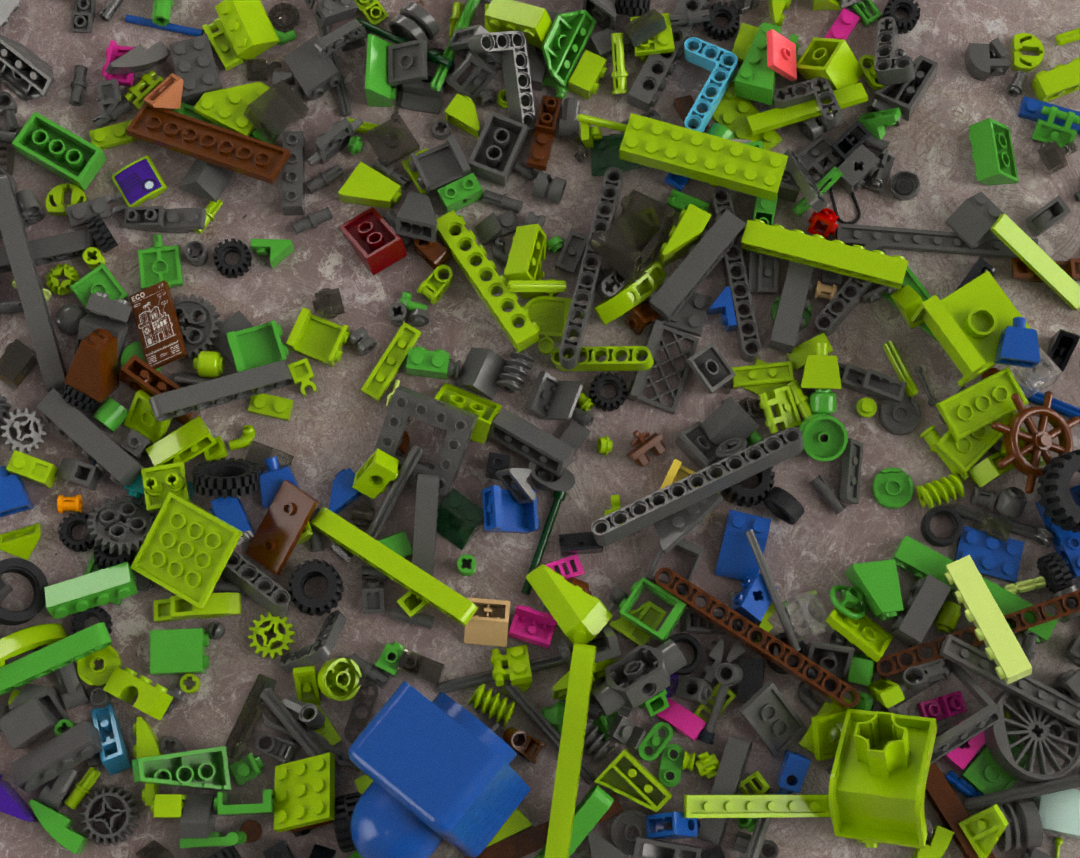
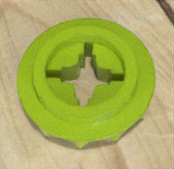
M66 263L62 265L57 264L54 268H50V272L46 275V285L54 294L67 295L73 292L70 286L79 280V274L73 266ZM64 274L67 280H63L60 285V281L56 278Z

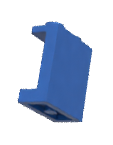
M493 485L482 490L484 529L486 532L528 534L539 529L537 498L534 502L519 504L509 490L501 489V486Z

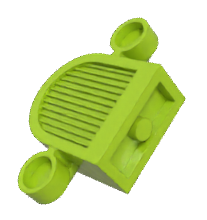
M544 292L547 296L534 297L524 306L529 313V320L531 322L535 321L540 329L538 333V350L542 355H550L554 350V342L561 343L572 298L555 297L559 292Z

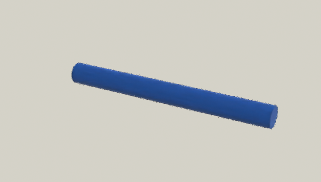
M128 14L125 17V22L195 37L203 35V30L171 23L166 26H158L152 22V19Z

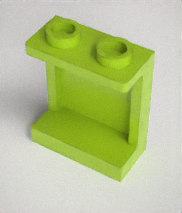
M303 307L286 345L288 350L334 367L335 363H339L343 354L341 350L344 344H348L351 333L348 325H338L313 315L311 310Z

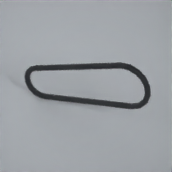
M827 160L824 161V164H823L824 167L826 166V164H827V162H828ZM830 187L829 192L835 215L839 216L832 187ZM854 192L851 195L858 211L857 218L852 222H845L839 217L837 220L841 223L855 224L860 219L861 212Z

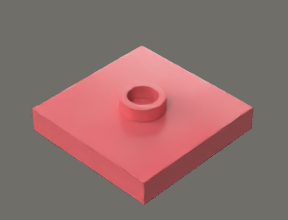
M773 29L767 31V66L791 82L797 80L796 44Z

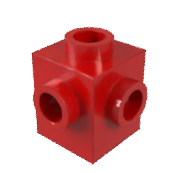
M828 208L820 212L814 211L808 221L811 225L807 231L811 234L821 235L826 239L829 234L833 235L839 226L836 223L839 216L835 215V212Z

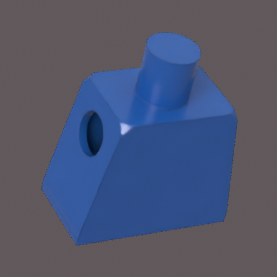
M1013 318V325L1007 326L1001 332L994 363L1034 368L1040 363L1037 331L1025 328V318Z
M277 456L266 458L267 470L260 472L263 509L270 507L284 480H289L299 487L290 466L280 467Z
M7 466L0 467V518L34 509L22 478L17 474L10 475V472L6 470Z
M790 750L785 751L776 779V784L780 787L778 794L800 793L811 762L807 756ZM794 775L793 781L787 782L788 776Z
M668 812L646 816L647 838L676 840L697 837L701 825L697 818H685L682 812ZM667 822L671 823L672 829H665V824Z

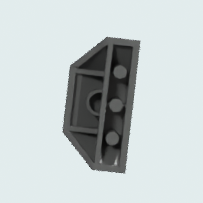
M0 35V81L25 101L46 96L54 81L52 67L23 44Z

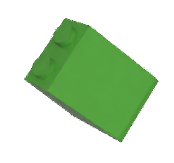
M895 559L852 564L845 571V575L851 585L859 589L863 594V601L873 619L880 618L881 622L891 621L904 610Z

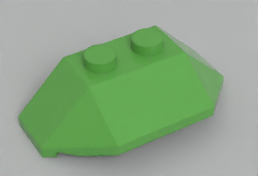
M586 10L557 14L541 46L550 75L562 87L566 86L597 22Z

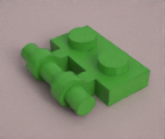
M1043 105L1041 113L1048 115L1046 121L1038 118L1031 138L1070 150L1078 132L1075 129H1071L1072 123L1080 125V116L1075 115L1071 111L1068 113L1060 111L1058 107ZM1055 117L1065 120L1064 125L1053 123Z

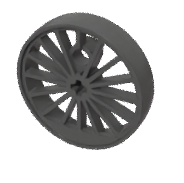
M1006 690L993 700L1000 707L1001 720L984 730V736L991 756L1007 774L1017 780L1036 784L1059 779L1076 766L1080 759V730L1066 722L1067 728H1064L1058 722L1061 720L1059 718L1045 724L1051 714L1045 712L1042 717L1043 710L1036 707L1035 712L1034 705L1027 701L1026 710L1020 698ZM1008 696L1011 697L1020 714L1005 702ZM1003 710H1005L1018 722L1004 718ZM1005 725L1017 728L1020 731L1006 732ZM1050 727L1054 729L1056 735L1050 733ZM1065 732H1068L1069 740L1063 739ZM1020 735L1021 739L1009 745L1007 736ZM1024 742L1025 744L1014 759L1010 748ZM1054 742L1069 747L1068 754L1064 752L1060 747H1058ZM1030 746L1025 770L1018 766V763ZM1052 751L1064 760L1062 766H1060ZM1035 754H1037L1041 774L1033 773ZM1044 754L1055 770V773L1048 774Z

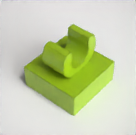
M580 122L581 141L586 148L594 147V140L603 139L602 130H600L599 126L592 127L591 124Z

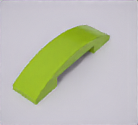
M60 623L42 624L25 628L1 638L0 668L6 665V659L45 644L49 646L68 637Z

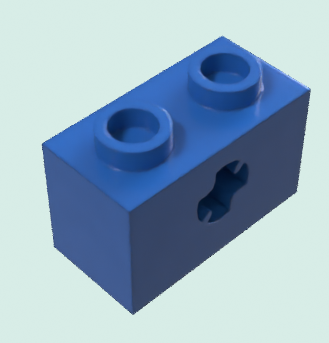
M757 573L747 576L743 580V587L734 597V604L731 608L754 624L762 621L772 601L762 574Z

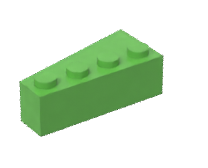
M762 22L734 80L735 96L773 105V92L775 91L777 72L767 66L766 33L773 29L781 34V26Z
M226 746L132 760L134 783L214 791L231 790Z

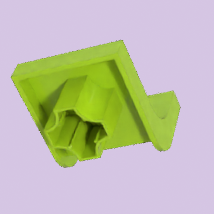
M986 271L942 300L935 294L924 301L912 316L911 321L913 323L920 320L925 322L963 374V377L957 382L959 387L997 365V363H994L1001 332L1007 326L1013 325V318L1022 317V315L990 272ZM1026 322L1025 328L1031 329Z
M847 708L829 782V808L835 836L925 849L927 827L924 799L937 733L936 718Z

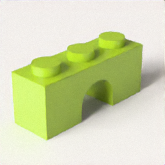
M116 667L103 690L129 704L138 694L133 707L161 721L174 698L166 693L168 689L156 683L155 687L152 686L153 681L143 675L137 678L136 675L138 673L128 667L125 670Z

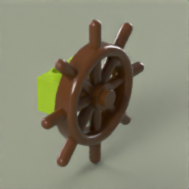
M1051 391L1045 392L1042 406L1029 408L1025 407L1019 394H1012L1011 399L1018 412L1009 420L1007 425L999 422H993L991 425L992 429L1004 433L1000 455L1006 457L999 460L997 466L1004 468L1012 463L1018 471L1026 475L1025 492L1028 494L1033 493L1036 478L1044 475L1042 472L1043 468L1038 467L1048 465L1049 461L1053 459L1049 453L1050 451L1058 453V456L1074 451L1070 428L1079 424L1080 418L1074 416L1065 421L1060 414L1050 409L1053 398ZM1031 416L1040 417L1038 428H1036ZM1023 422L1029 432H1027L1025 428L1021 427ZM1049 422L1054 429L1046 432L1047 423ZM1058 436L1059 445L1052 443V439Z

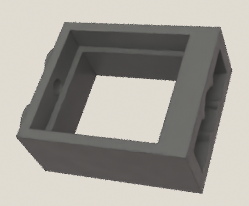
M480 24L455 30L448 47L465 59L466 54L470 51L468 47L470 37L490 32ZM500 52L478 54L480 58L496 70L503 69Z
M682 539L673 548L694 557L686 580L691 582L705 548ZM661 544L646 576V579L652 583L654 571L663 553ZM659 579V581H660L661 583H663V584H666V583H667V582H665V581ZM684 586L682 589L677 587V592L680 595H686L687 589Z

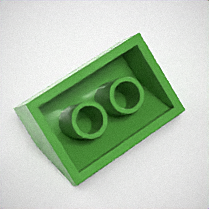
M368 34L365 77L367 104L371 107H392V100H396V88L388 84V46L393 44L373 34Z
M991 118L970 125L969 140L972 144V159L975 162V177L978 182L988 186L1018 183L1019 179L1010 127Z

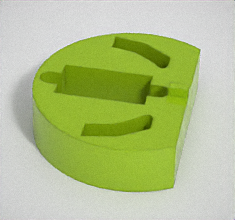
M1028 33L1014 35L1012 38L1011 69L1016 72L1023 71L1025 73L1035 70L1044 57L1043 44L1037 37ZM1020 51L1037 52L1038 56L1022 55Z
M64 183L51 189L46 197L45 204L50 215L67 216L63 203L65 192H68L69 188L72 191L71 205L86 202L88 199L80 187L71 183ZM51 198H53L54 202L56 203V207L52 206Z

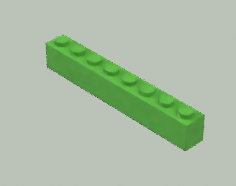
M907 535L901 539L891 560H896L898 569L914 573L913 576L918 580L930 574L947 585L948 583L944 577L946 565L954 562ZM982 577L1003 616L1033 606L1028 601ZM950 585L952 588L949 593L953 599L957 600L954 595L956 590L953 585ZM1027 612L1024 614V619L1027 623H1034L1035 618L1032 613ZM1006 619L1011 630H1013L1014 623L1011 620ZM1058 619L1024 631H1032L1038 634L1036 644H1042L1049 640Z

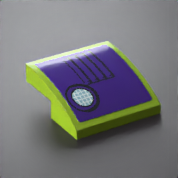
M148 155L132 162L111 176L128 207H139L146 200H154L168 189Z

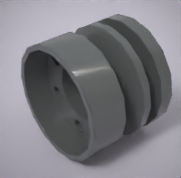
M1032 800L1015 802L1013 808L1010 804L998 805L1009 823L996 843L1001 852H1007L1010 849L1018 850L1020 845L1024 849L1041 847L1043 843V828L1038 809Z

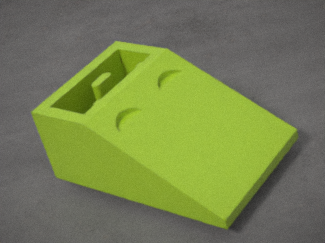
M692 204L688 206L687 210L683 208L678 217L677 225H674L669 233L670 237L667 243L664 242L659 251L660 255L657 260L660 261L662 268L688 253L693 244L700 242L701 235L709 226L712 214Z

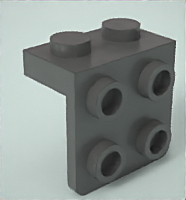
M540 371L526 409L541 419L569 421L581 395L583 383L579 381H559L546 371Z

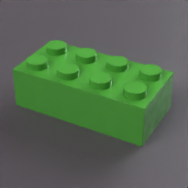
M37 112L32 114L12 142V145L19 154L69 183L80 187L83 191L87 189L107 161L102 149Z

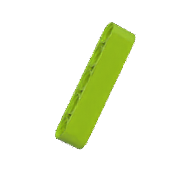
M645 346L582 347L579 358L585 356L586 359L578 362L577 366L573 369H565L558 362L560 347L554 349L551 353L552 362L562 372L649 370L654 363L650 350ZM565 355L564 357H566V358H572L573 356H572V355ZM607 356L604 361H598L600 357ZM621 356H627L624 361H618ZM641 356H647L646 360L638 361Z

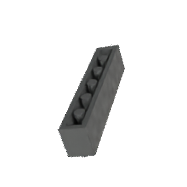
M726 209L723 214L719 213L713 222L714 225L710 229L707 228L701 235L700 242L691 246L688 251L689 255L676 264V270L673 274H668L662 282V287L659 290L656 289L650 295V308L668 322H670L744 233L746 223Z
M792 261L788 262L768 348L790 354L794 347L798 348L801 338L798 335V331L803 328L805 317H802L803 311H807L810 299H806L807 293L812 291L814 281H811V277L816 274L817 268Z
M53 388L36 406L42 412L40 416L48 423L53 421L56 424L53 428L61 435L66 433L69 436L67 440L76 448L78 446L82 447L81 453L89 460L94 458L97 461L95 465L102 472L108 471L111 473L109 478L118 486L122 483L129 487L141 474V469H144V467L75 406H70L71 403H66L65 399H62L61 393Z

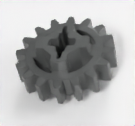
M17 408L14 410V414L10 411L7 413L8 418L1 420L5 425L0 426V430L3 431L0 438H5L4 446L7 444L11 445L9 451L17 448V451L23 452L25 450L27 454L31 452V448L34 450L39 448L37 443H44L41 436L47 435L46 432L42 431L46 424H40L42 417L36 418V411L29 414L28 408H25L21 413L20 409ZM19 417L25 418L22 422L14 421V419ZM25 426V427H24V428H25V429H24V432H25L26 434H24V435L21 436V431H22V430L19 429V428ZM23 440L31 441V443L26 445L21 444Z

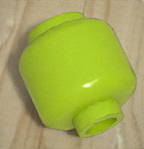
M201 351L198 357H194L193 369L197 370L200 377L218 378L221 373H224L225 358L221 357L219 352Z

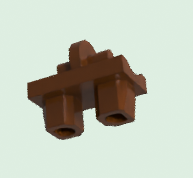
M637 430L634 431L633 436L635 439L630 444L632 447H636L629 451L626 456L630 460H634L640 467H644L651 461L645 452L651 449L655 456H658L666 450L662 442L664 437L661 433H654L648 437L650 434L647 430L642 434Z

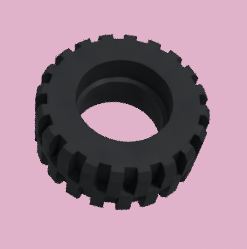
M1080 449L1060 454L1058 457L1051 459L1049 464L1045 465L1042 470L1044 475L1039 476L1038 483H1041V486L1037 488V494L1041 495L1039 503L1040 506H1044L1045 511L1043 512L1046 517H1051V522L1056 526L1061 525V529L1076 533L1080 532V507L1072 499L1070 481L1076 471L1080 473Z

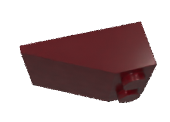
M374 207L339 226L351 247L373 276L407 256L402 238L395 234L394 229Z

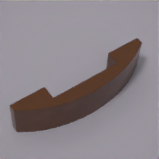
M1011 258L1013 279L1045 283L1020 258ZM1070 258L1068 261H1055L1074 281H1080V258Z

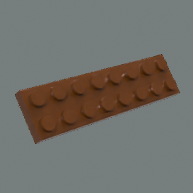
M146 102L126 129L128 136L270 184L274 183L290 157V150L165 108H154Z

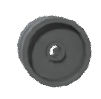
M407 2L400 9V15L396 14L389 22V28L393 34L409 41L424 39L427 41V45L429 44L428 40H432L439 32V26L435 19L424 8L414 2Z

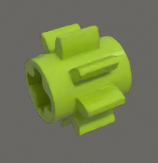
M707 751L697 755L698 761H695L694 765L699 776H706L707 780L716 776V770L719 769L720 765L714 753L709 755Z

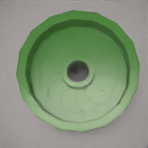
M816 413L806 417L799 426L804 442L803 451L813 459L822 462L832 461L844 452L848 442L847 431L844 425L835 417L824 413ZM822 434H825L823 435L825 437L824 440H820Z

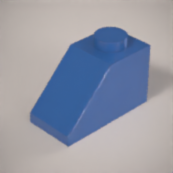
M351 468L339 471L333 480L329 510L335 514L341 512L363 495V493L352 488L355 473Z

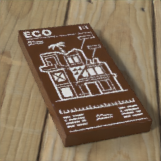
M163 280L129 296L146 363L152 368L157 369L186 356L187 353L168 282Z

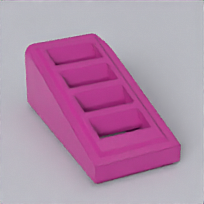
M578 554L546 564L547 567L554 571V568L558 567L565 580L585 574ZM571 561H574L577 572H573L570 564ZM563 564H566L570 574H565Z

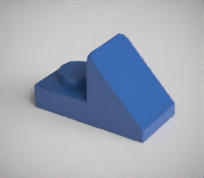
M730 286L725 287L707 313V315L723 313L721 314L722 326L726 327V332L735 331L737 326Z

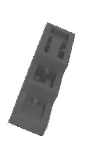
M838 362L841 387L874 397L901 402L907 383L870 368L864 370L849 363L844 365Z

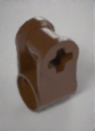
M417 238L414 239L415 252L433 269L444 265L452 256L450 251L436 240L434 243Z
M509 727L504 731L503 741L518 752L520 756L535 764V759L541 749H545L546 745L518 728ZM518 734V740L514 743V736Z

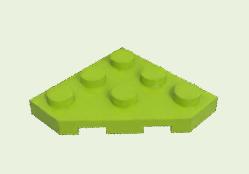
M254 82L206 92L195 105L194 112L225 129L249 136L277 95V90L261 82Z

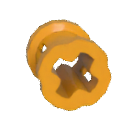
M77 494L74 497L58 496L57 510L59 514H63L64 511L82 513L83 498L81 494Z

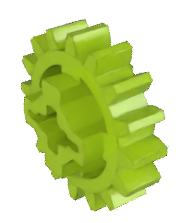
M268 612V617L265 618L261 614L260 621L253 620L256 625L255 628L249 627L253 635H249L248 639L254 641L250 644V647H257L255 653L258 655L263 652L262 657L265 659L268 657V654H270L272 659H275L276 654L283 657L282 651L286 650L289 652L288 644L295 643L290 639L296 635L294 631H290L294 627L293 624H286L288 622L286 616L281 619V616L273 617V614ZM270 622V625H268L265 628H262L264 624ZM280 624L285 628L286 635L281 634ZM274 631L277 636L276 638L272 637L270 640L267 634H272ZM258 636L264 640L263 647L259 644ZM282 644L280 647L273 649L275 645Z

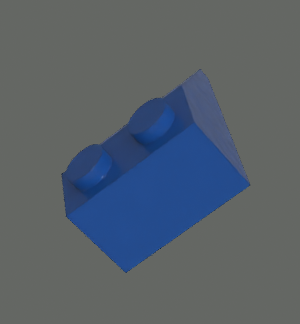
M729 510L726 516L714 575L743 582L747 576L759 573V566L745 532L753 529L761 551L764 554L771 519Z

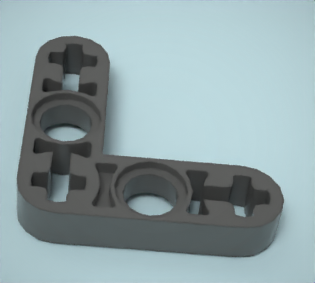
M823 77L793 84L773 92V105L777 108L783 109L815 100L826 125L836 126L842 120L841 109L830 83ZM800 90L806 92L804 95L796 94V92ZM824 99L831 100L829 104L821 103ZM832 110V114L834 117L829 115V111Z
M339 610L332 612L325 619L314 643L283 656L279 661V666L284 672L291 673L293 668L309 666L326 659L332 652L345 625L346 618Z

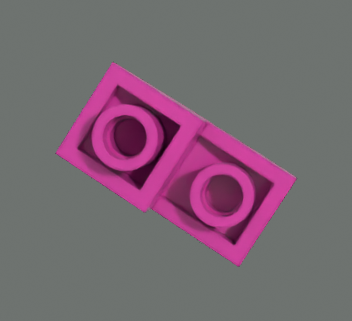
M961 690L916 704L920 717L936 718V721L968 711Z
M667 698L670 707L656 714L657 718L668 723L678 733L695 742L702 729L706 726V722L682 705Z

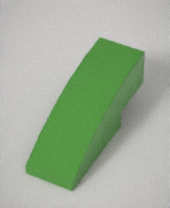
M31 799L29 804L44 829L63 847L74 854H81L89 839L87 836L71 828L75 820L36 799Z

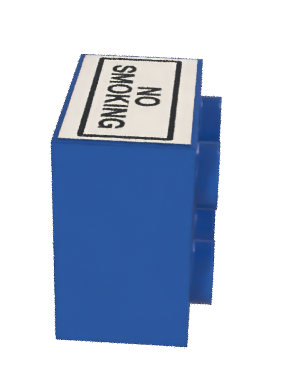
M221 496L210 501L213 507L209 509L211 514L243 531L236 546L253 539L255 532L238 496L237 498L227 496V499H223Z

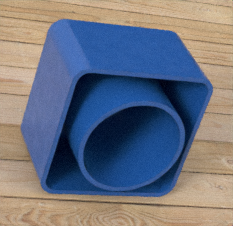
M406 681L401 683L348 750L353 764L374 780L357 801L351 817L350 829L352 840L362 858H429L444 839L465 856L477 857L531 791V788L509 766L517 756V753L498 735L445 693L440 691L431 702Z

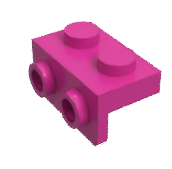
M110 41V45L106 49V63L102 67V75L106 81L117 79L119 86H132L135 73L107 74L105 70L110 63L135 47L118 46L116 41Z
M517 605L508 636L549 649L557 622L549 612H540L529 606Z

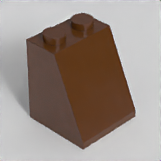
M98 328L80 342L64 383L100 403L118 389L117 337L111 335L105 329Z

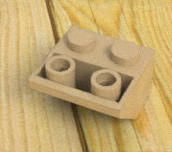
M468 597L467 599L474 603L478 609L465 626L464 644L507 647L511 601Z

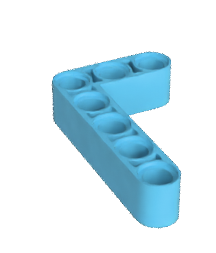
M690 37L684 43L685 60L712 73L685 118L684 128L691 129L689 127L694 126L697 128L692 130L704 132L736 75L738 58L736 54L699 38Z

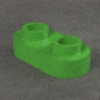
M658 722L642 740L638 747V755L642 760L647 762L655 760L673 737V729L668 723ZM664 730L666 733L665 737H659L658 731ZM645 747H651L652 754H646Z
M669 744L662 751L658 779L667 788L676 786L681 779L684 751L678 744ZM672 750L677 752V757L675 759L671 758L669 755L670 751ZM667 772L673 773V780L666 778Z

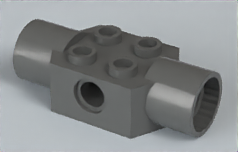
M672 639L667 640L657 648L641 644L605 668L606 681L592 689L591 695L606 717L623 706L635 709L670 686V675L687 665L686 659Z

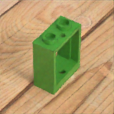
M642 577L640 581L636 580L630 591L632 593L629 598H624L619 605V614L621 618L663 644L685 612L686 604ZM644 590L649 591L674 607L658 632L629 614Z

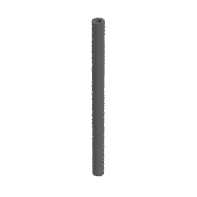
M753 529L746 531L745 534L790 647L800 651L801 648Z

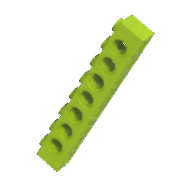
M452 210L437 218L436 234L450 251L452 257L516 351L519 353L538 342V333L540 332L538 325L535 321L531 322L529 320V313L524 306L520 307L515 292H508L506 279L503 275H498L495 263L487 259V253L481 244L478 246L475 242L476 237L471 229H466L463 217L461 215L457 216L455 211ZM474 263H481L478 266H473ZM485 278H491L489 281H483ZM496 293H501V294H502V295H500V296H498V297L493 296V295L496 294ZM507 308L513 309V310L510 311V312H505V311H504V310L507 309ZM517 324H523L520 328L514 327Z

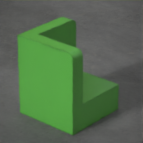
M856 652L851 661L848 681L866 686L871 685L874 681L876 662L865 654Z

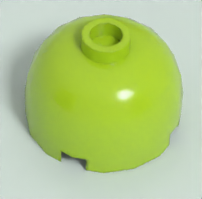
M344 657L331 658L324 662L319 669L317 684L325 697L335 701H348L355 696L360 688L358 683L359 678H361V671L359 666L351 659Z

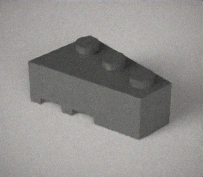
M921 55L913 61L916 76L912 81L886 85L874 93V98L880 99L894 108H900L906 121H909L937 74L938 63Z

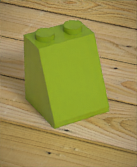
M814 37L797 62V71L805 79L811 80L823 77L829 81L833 91L857 84L864 73L844 39Z

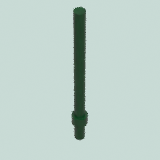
M356 18L366 30L396 44L410 42L361 18ZM427 49L428 61L435 64L439 63L448 68L451 67L452 60L441 56L440 52Z
M554 491L552 498L554 500L528 574L540 565L561 502L565 500L567 494L565 491ZM527 579L521 593L529 595L532 586Z

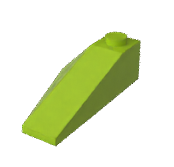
M541 564L526 575L528 582L573 644H587L598 635L613 616L600 599L594 595L587 594L581 587L571 584L562 575L544 564Z

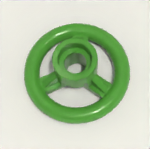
M835 585L831 588L829 593L830 600L839 612L851 619H861L866 615V604L863 601V594L859 589L844 585ZM840 591L843 598L841 602L836 597V592ZM845 607L853 608L859 613L851 612L847 610Z

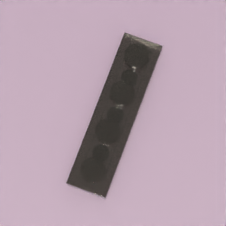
M258 674L226 741L227 757L238 762L240 761L262 712L265 710V705L261 704L264 701L260 694L266 688L274 691L277 683L276 680Z

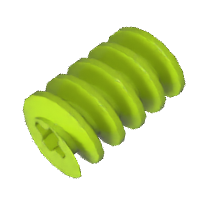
M954 473V475L949 474L947 477L939 478V481L933 480L931 483H925L924 486H917L916 494L922 507L928 505L932 509L934 508L933 502L937 506L941 505V499L946 504L949 503V496L953 501L957 500L956 494L963 498L964 487L960 477Z
M483 683L476 689L467 706L473 702L474 710L481 706L482 715L489 711L488 718L492 719L496 715V723L504 720L503 727L505 728L515 711V701L507 705L508 697L499 700L500 693L498 692L492 696L493 688L485 692V684Z

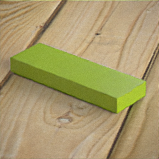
M792 361L731 367L736 374L731 378L733 389L795 381Z

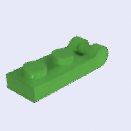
M243 831L229 832L227 836H222V832L209 833L207 839L205 837L202 839L200 837L198 839L196 837L194 839L191 837L189 839H180V848L241 845L246 842L247 835Z

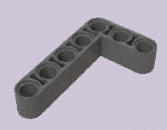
M521 31L484 33L470 37L468 47L473 54L501 53L509 118L528 125V130L533 129L536 124V115L524 34Z

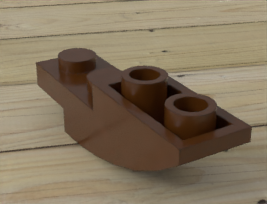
M542 95L526 167L546 171L562 99Z

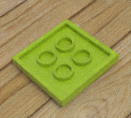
M329 752L275 766L274 831L284 832L335 820V754Z

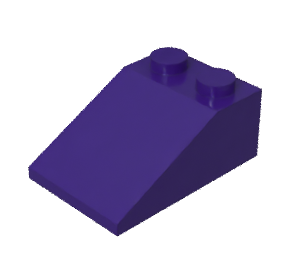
M0 774V812L24 821L38 822L33 810L9 782L2 780L3 775Z

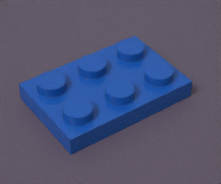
M963 526V532L960 538H958L954 561L970 555L981 575L1016 583L1025 542Z

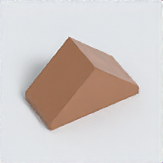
M172 73L143 100L154 108L180 109L184 81L181 77Z

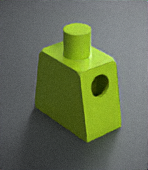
M816 343L815 355L806 356L801 388L841 389L837 355H828V343Z

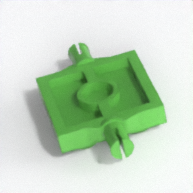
M154 234V246L149 249L138 250L141 289L144 290L163 280L168 282L169 288L184 286L179 245H162V235Z

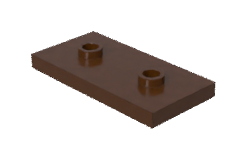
M284 480L245 553L273 574L280 575L319 501L289 480Z

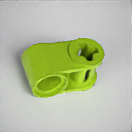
M447 265L438 266L421 283L417 292L425 295L432 305L436 304L454 281L452 269ZM443 273L449 274V277L445 280L439 279V276Z

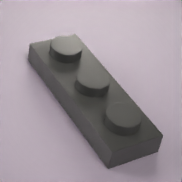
M848 438L843 452L839 494L840 500L849 504H858L863 443L852 438Z

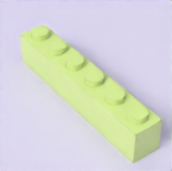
M968 555L947 564L944 577L948 585H953L956 592H954L958 603H963L966 608L964 611L965 616L969 622L974 623L976 627L974 631L978 640L984 641L987 647L985 652L989 660L995 661L997 665L995 670L1001 680L1004 679L1008 685L1031 675L1032 666L971 556Z

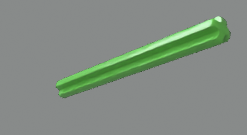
M480 0L467 1L454 32L455 30L469 27ZM448 43L443 57L453 62L456 53L448 47ZM441 64L438 65L430 82L431 90L440 91L450 68Z

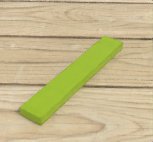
M862 82L833 91L840 109L868 101V95ZM824 99L821 101V103L823 104H829L831 102V100ZM811 100L783 109L774 108L747 116V122L752 135H757L817 117L821 114L815 100Z
M1005 213L1001 214L990 230L1070 308L1078 310L1080 307V286Z

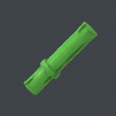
M834 166L816 184L821 194L823 195L844 174ZM803 197L791 209L797 216L801 217L811 206L806 198Z

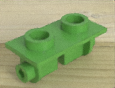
M673 189L667 200L666 208L681 213L683 208L687 210L688 206L692 204L707 212L710 203Z

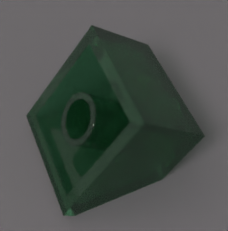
M453 488L438 508L436 532L460 550H463L484 523L483 509Z

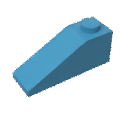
M110 702L104 708L91 710L93 724L99 731L102 751H100L101 762L109 774L114 775L131 768L129 752L113 704Z

